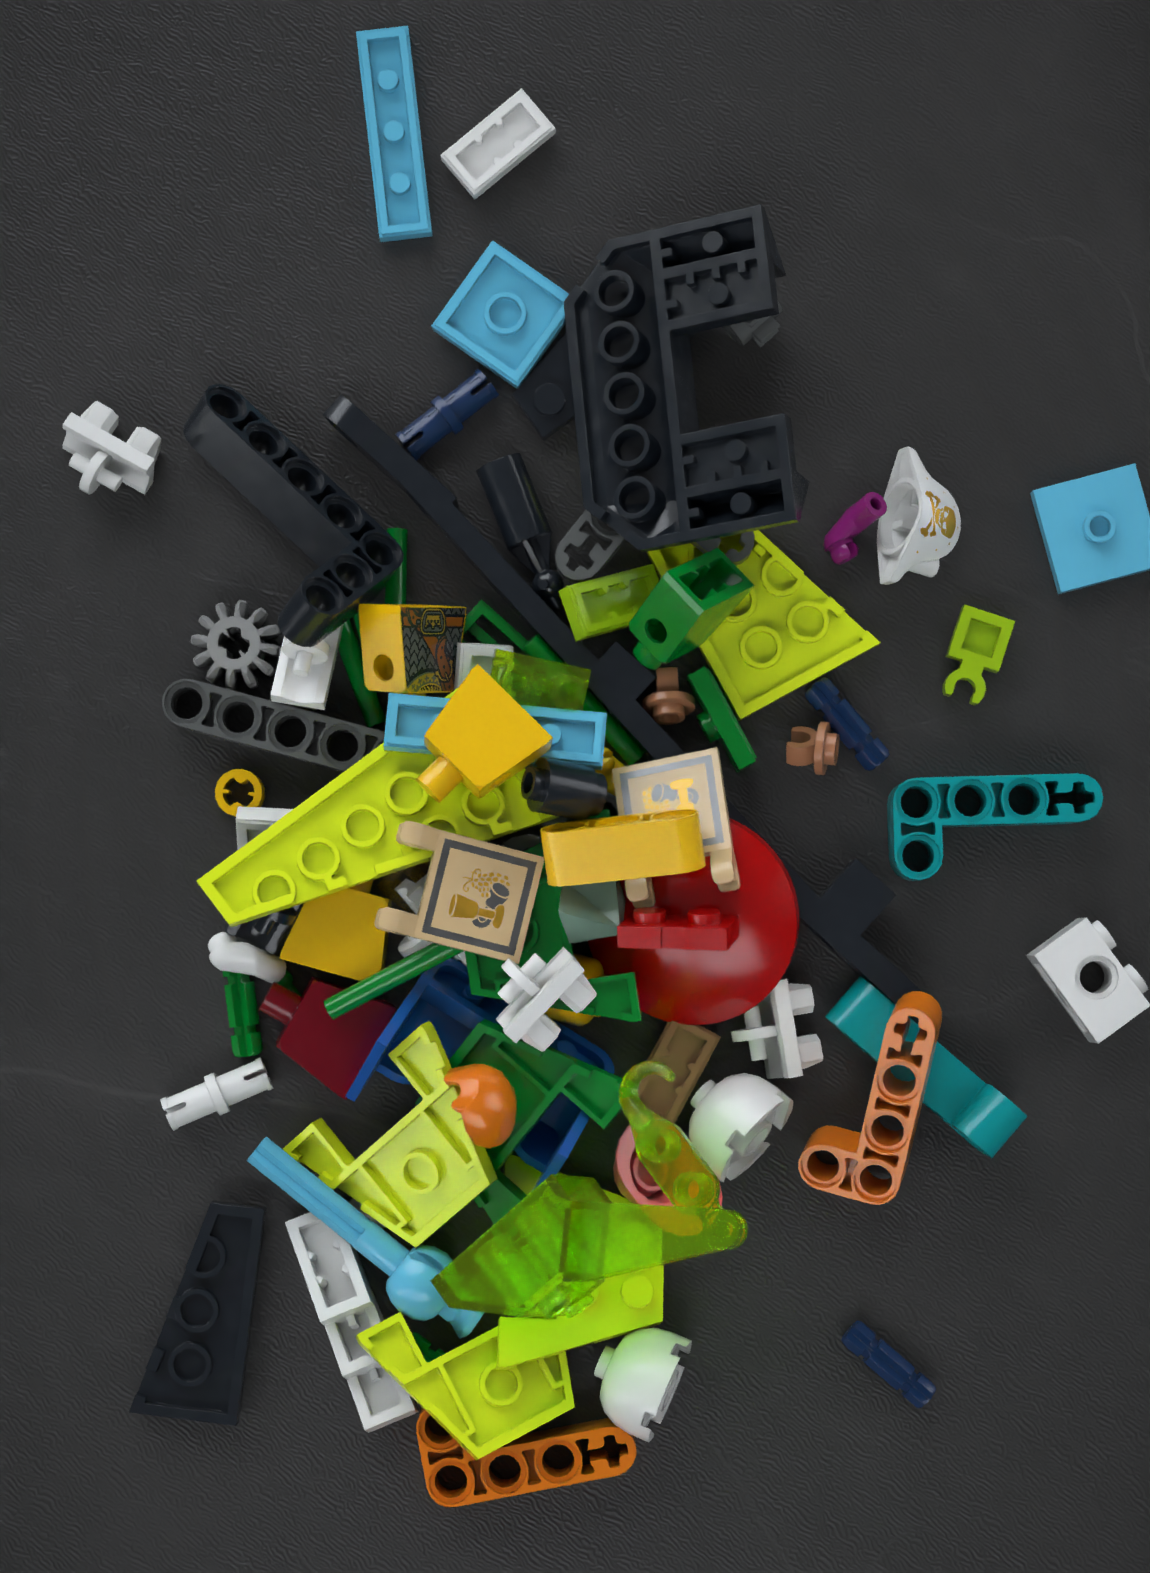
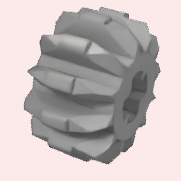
M238 600L235 605L234 616H231L226 605L220 602L215 606L220 618L217 623H214L205 615H202L198 620L205 629L209 630L208 636L192 635L191 643L208 650L197 654L193 658V662L197 667L213 664L206 675V680L211 684L218 682L226 673V689L236 691L240 675H243L244 681L250 689L257 688L258 680L253 672L254 670L259 668L265 675L270 677L275 673V669L264 661L265 655L271 657L280 656V646L266 644V641L276 638L280 634V629L276 624L261 628L268 616L266 610L261 607L255 610L248 618V603L244 600ZM241 633V637L250 646L246 653H243L241 650L239 651L240 658L233 659V654L225 649L224 646L228 638L235 641L233 635Z

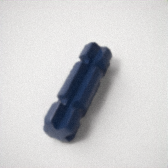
M826 677L819 679L807 689L805 693L806 699L816 711L822 710L825 714L822 718L825 722L830 723L831 729L836 734H839L840 740L849 750L853 747L857 752L855 758L865 770H874L890 755L889 750L878 737L876 739L872 738L869 734L872 730L846 699L841 701L837 696L840 691L830 679Z
M857 1320L853 1323L841 1339L844 1346L857 1357L862 1355L864 1357L862 1361L896 1391L898 1389L903 1390L901 1393L903 1397L916 1408H922L926 1405L936 1391L935 1385L921 1372L916 1374L914 1366L881 1338L876 1340V1334L862 1321Z

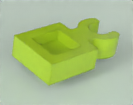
M965 604L961 607L945 656L960 663L958 669L950 673L943 683L942 692L944 696L950 697L958 680H966L973 688L969 704L975 706L980 703L986 691L985 681L981 676L983 670L993 673L999 672L1015 624L1014 620Z

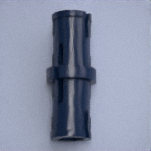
M479 369L474 371L473 375L443 399L439 395L430 401L432 407L402 431H398L395 434L403 447L419 435H423L407 448V452L416 461L420 459L421 455L451 431L455 435L464 429L462 423L491 400L499 397L491 382L477 394L471 395L487 382V377Z

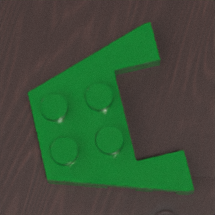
M602 810L599 815L595 817L589 816L587 819L611 817L610 810ZM542 842L523 851L544 857ZM545 861L520 962L517 964L520 968L534 953L548 963L562 947L575 957L573 943H569L559 917L558 909L561 887L548 885ZM465 951L471 994L503 1000L498 995V992L511 979L501 967L505 961ZM635 972L587 979L597 995L579 1013L629 1022L642 1021ZM560 998L550 1007L573 1011Z
M484 1019L472 1030L449 1059V1063L452 1069L470 1064H485L503 1072L515 1091L517 1112L512 1134L501 1145L490 1149L485 1148L498 1179L474 1199L478 1208L483 1206L496 1227L494 1231L495 1236L507 1248L525 1229L541 1207L537 1204L533 1212L523 1207L528 1195L500 1171V1168L559 1095L563 1093L598 1125L605 1129L635 1095L639 1087L628 1080L552 1047H548L545 1051L541 1052L522 1039L515 1043L503 1032L504 1028L501 1025ZM420 1096L415 1104L418 1105L423 1098Z

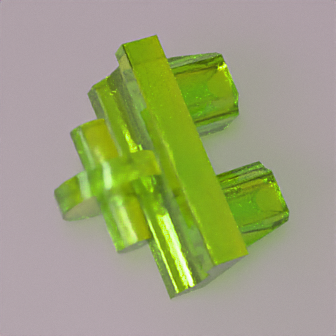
M494 649L490 676L519 705L582 711L591 670Z

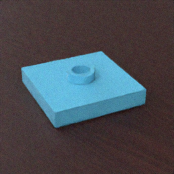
M492 240L431 327L434 332L518 389L566 324L564 301L569 293Z
M1135 463L1043 487L1030 493L1058 595L1150 570V515Z

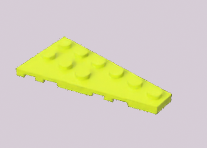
M455 689L445 698H451L457 689ZM382 743L199 878L197 883L228 925L234 927L431 861L432 851L405 846L396 841L398 827L405 821L421 823L439 830L487 842L559 818V816L532 812L529 809L527 800L521 794V782L526 771L525 768L482 798H477L460 782L439 803L416 780L437 758L432 754L384 750V743Z

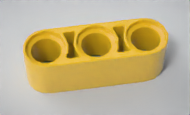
M674 809L551 824L540 829L547 882L550 886H573L682 874L697 871L706 866L699 811L696 809Z

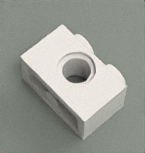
M1085 917L1076 918L1026 956L1089 1042L1099 1044L1150 1007V1004L1143 995L1148 990L1143 978L1132 965L1128 964L1122 967L1111 950L1116 947V943L1110 933L1098 920L1091 924L1088 918ZM1093 961L1102 968L1104 982L1097 991L1088 992L1080 982V972L1087 963Z

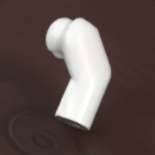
M226 932L215 934L208 942L209 960L220 971L253 975L270 983L279 982L286 973V963L284 960L249 943L237 942L235 936Z

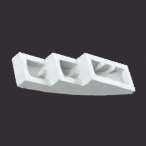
M311 1212L285 1222L320 1323L325 1326L341 1374L347 1379L364 1430L370 1433L418 1413L414 1399L358 1344L355 1338L362 1331L384 1321L356 1249Z

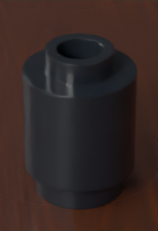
M541 757L536 760L532 767H528L524 772L521 782V794L527 800V805L532 812L584 820L587 816L595 817L602 811L607 797V781L605 776L601 773H596L592 766Z

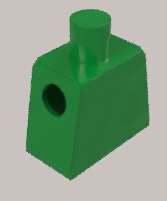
M719 548L666 571L629 622L630 631L639 640L633 648L634 657L644 667L656 670L662 663L667 664L698 648L755 585Z

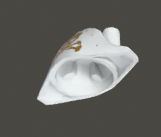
M908 446L898 450L884 495L887 511L879 518L877 553L880 584L884 585L898 582L907 571L927 577H934L939 569V559L946 556L954 548L961 530L960 513L954 498L947 489L931 477L917 452Z

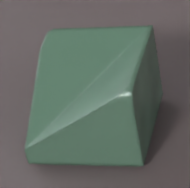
M619 881L561 887L558 911L569 943L617 936V926L624 920L626 903Z

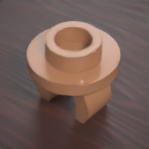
M677 667L656 669V693L643 698L641 705L656 723L671 725L682 722L686 715L694 711L695 698L689 693L679 691Z
M820 721L817 731L803 726L792 727L791 742H787L786 763L793 766H807L814 763L815 774L825 775L828 765L836 766L840 745L839 734L831 733L830 723Z

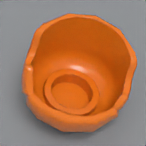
M470 1064L450 1069L444 1077V1082L447 1085L460 1086L461 1089L459 1096L452 1102L451 1107L456 1112L461 1113L465 1130L473 1143L489 1149L504 1143L512 1134L515 1126L517 1099L514 1088L503 1072L485 1064Z

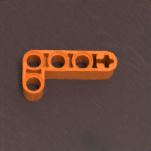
M912 991L898 999L886 1024L862 1131L859 1133L837 1126L826 1125L816 1129L811 1134L798 1161V1170L801 1178L809 1186L817 1190L873 1205L888 1203L896 1196L907 1169L942 1023V1010L938 1001L933 996L925 992ZM909 1016L919 1019L918 1025L920 1029L914 1043L905 1041L910 1027ZM903 1065L913 1072L915 1079L901 1081L891 1073L890 1067ZM883 1115L893 1116L902 1123L903 1129L897 1131L889 1130L880 1123L878 1117ZM824 1150L832 1153L837 1158L838 1164L828 1165L821 1162L815 1152ZM880 1165L887 1169L891 1178L878 1179L868 1171L867 1166Z
M421 1409L416 1423V1434L426 1487L430 1497L437 1504L444 1507H459L618 1476L625 1473L633 1465L636 1458L635 1436L614 1425L609 1418L527 1433L477 1461L451 1435L438 1436L433 1434L427 1425V1418L430 1414L425 1409ZM608 1435H614L618 1444L626 1443V1445L619 1447L618 1457L609 1458L607 1451L603 1449L591 1451V1464L582 1465V1446L579 1440L588 1439V1450L603 1447L604 1437ZM553 1445H563L572 1451L574 1458L568 1467L554 1469L545 1463L543 1458L544 1452ZM500 1455H509L518 1461L521 1469L511 1479H500L492 1473L490 1463ZM454 1465L465 1472L467 1482L459 1489L449 1490L439 1483L437 1472L445 1466Z

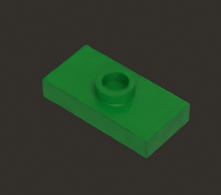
M704 666L689 674L686 681L703 712L696 715V719L710 744L719 740L736 773L753 765L757 757L709 668L706 669Z

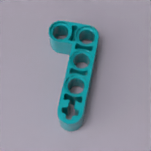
M1079 773L920 777L905 780L894 787L888 796L887 820L890 866L897 876L908 881H918L933 876L942 865L943 827L1057 825L1090 820L1097 815L1102 807V789L1095 779L1089 775ZM1073 785H1075L1076 794L1085 795L1086 799L1084 805L1077 806L1076 813H1074L1073 804L1060 803L1048 806L1050 795H1062L1071 792ZM1015 786L1025 787L1033 796V807L1026 815L1017 814L1009 805V793ZM962 787L973 789L980 798V809L972 817L964 816L955 807V795ZM907 789H917L926 797L927 809L920 818H912L906 815L901 808V796ZM912 841L921 843L928 850V864L920 872L908 869L903 863V850Z
M859 976L827 1013L825 1018L877 1063L886 1024L895 1004L868 981ZM909 1017L910 1027L905 1041L914 1043L920 1028ZM937 1041L923 1103L978 1151L992 1159L1024 1122L1027 1115L1000 1091L981 1080ZM903 1065L890 1067L891 1073L901 1081L915 1079L913 1072Z

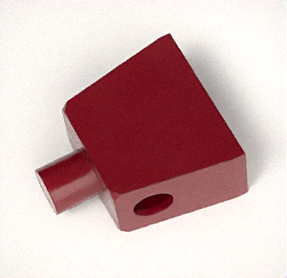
M312 976L300 996L273 982L258 1010L285 1024L276 1041V1047L339 1097L347 1100L345 1096L377 1039L390 1022L396 1008L385 1000L374 998L333 1020L324 1006V1000L343 991L346 987Z

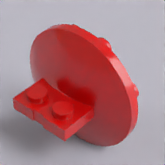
M729 818L731 835L741 883L739 889L729 892H721L718 885L712 879L710 856L705 857L706 866L697 871L651 877L655 894V904L652 907L635 909L633 902H630L626 896L625 880H619L626 903L624 920L617 926V936L588 941L593 958L600 961L605 975L611 976L635 972L641 1011L663 1021H674L684 1025H707L739 1016L767 997L776 987L792 960L799 934V906L791 877L779 856L765 840L745 825Z

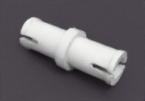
M261 1057L218 1077L213 1072L204 1076L205 1082L168 1098L160 1099L163 1110L167 1112L166 1118L172 1130L175 1131L185 1124L216 1111L219 1115L230 1112V1105L263 1091L274 1089L270 1077L267 1076L268 1072Z

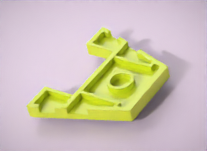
M430 1020L420 1025L388 1054L423 1100L355 1160L322 1117L312 1122L283 1148L296 1161L303 1163L319 1174L318 1178L332 1190L339 1188L362 1204L360 1210L415 1248L426 1241L498 1179L486 1149L473 1143L465 1130L461 1113L456 1112L451 1107L452 1102L459 1096L461 1089L457 1085H447L444 1082L445 1075L452 1067L437 1031Z
M511 1155L504 1163L503 1174L529 1196L541 1172L526 1164L520 1157ZM558 1172L538 1202L542 1209L558 1210L555 1319L499 1317L497 1370H506L525 1362L547 1358L563 1353L566 1350L612 1339L638 1329L653 1327L663 1322L665 1230L656 1224L639 1205L631 1203L627 1198Z
M544 1237L499 1261L524 1310L522 1314L516 1316L518 1318L555 1319L556 1290L555 1284L552 1283L548 1259L550 1257L549 1248ZM401 1312L355 1336L358 1344L476 1461L575 1408L566 1351L547 1358L525 1362L506 1370H497L498 1326L430 1362L425 1361Z

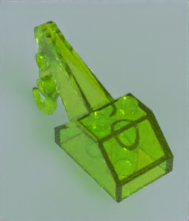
M654 1060L642 1061L632 1066L622 1078L619 1087V1104L625 1117L630 1122L639 1160L674 1206L612 1203L597 1181L592 1177L551 1174L430 1280L449 1308L516 1317H545L549 1319L554 1316L566 1315L567 1318H571L582 1312L593 1302L594 1297L591 1293L605 1282L606 1278L720 1251L733 1250L744 1243L748 1233L746 1220L737 1211L724 1209L720 1205V1184L713 1170L678 1125L649 1110L639 1098V1084L648 1075H659L668 1082L675 1080V1073L666 1064Z

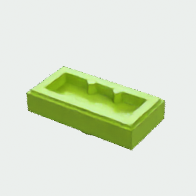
M654 564L576 583L559 590L558 592L575 641L628 628L631 619L659 582Z

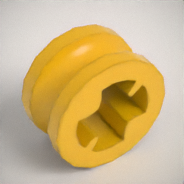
M232 769L224 773L217 781L215 799L225 813L236 817L238 806L245 807L239 802L230 805L226 799V794H232V791L227 790V787L234 780L240 784H246L250 781L254 787V792L248 793L249 796L253 797V800L246 807H262L265 799V787L261 779L254 773L244 769Z

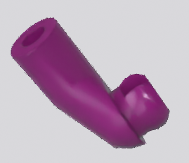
M875 492L867 493L850 506L825 535L824 551L830 552L831 559L835 564H844L858 555L859 547L853 541V538L886 513L887 505L884 498Z

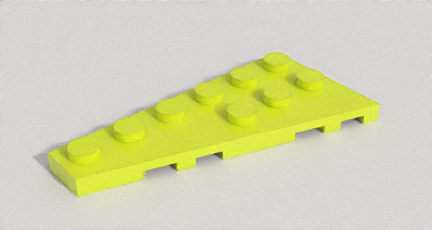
M759 530L753 531L755 536L754 546L748 559L736 566L755 586L707 640L699 646L702 655L739 721L881 643L869 631H865L831 596L828 597L804 574L803 570ZM741 534L720 537L719 549L725 554L731 548L740 552L743 549L739 544ZM691 543L646 552L660 578H662L666 571L703 555Z

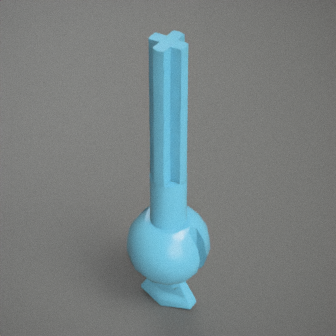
M268 1137L261 1141L246 1161L387 1274L389 1278L386 1281V1292L390 1302L399 1312L413 1320L420 1321L430 1320L438 1314L444 1320L451 1323L460 1339L472 1332L487 1310V1307L467 1301V1298L457 1291L460 1285V1273L456 1263L446 1252L435 1246L423 1244L416 1248L413 1247L409 1251Z

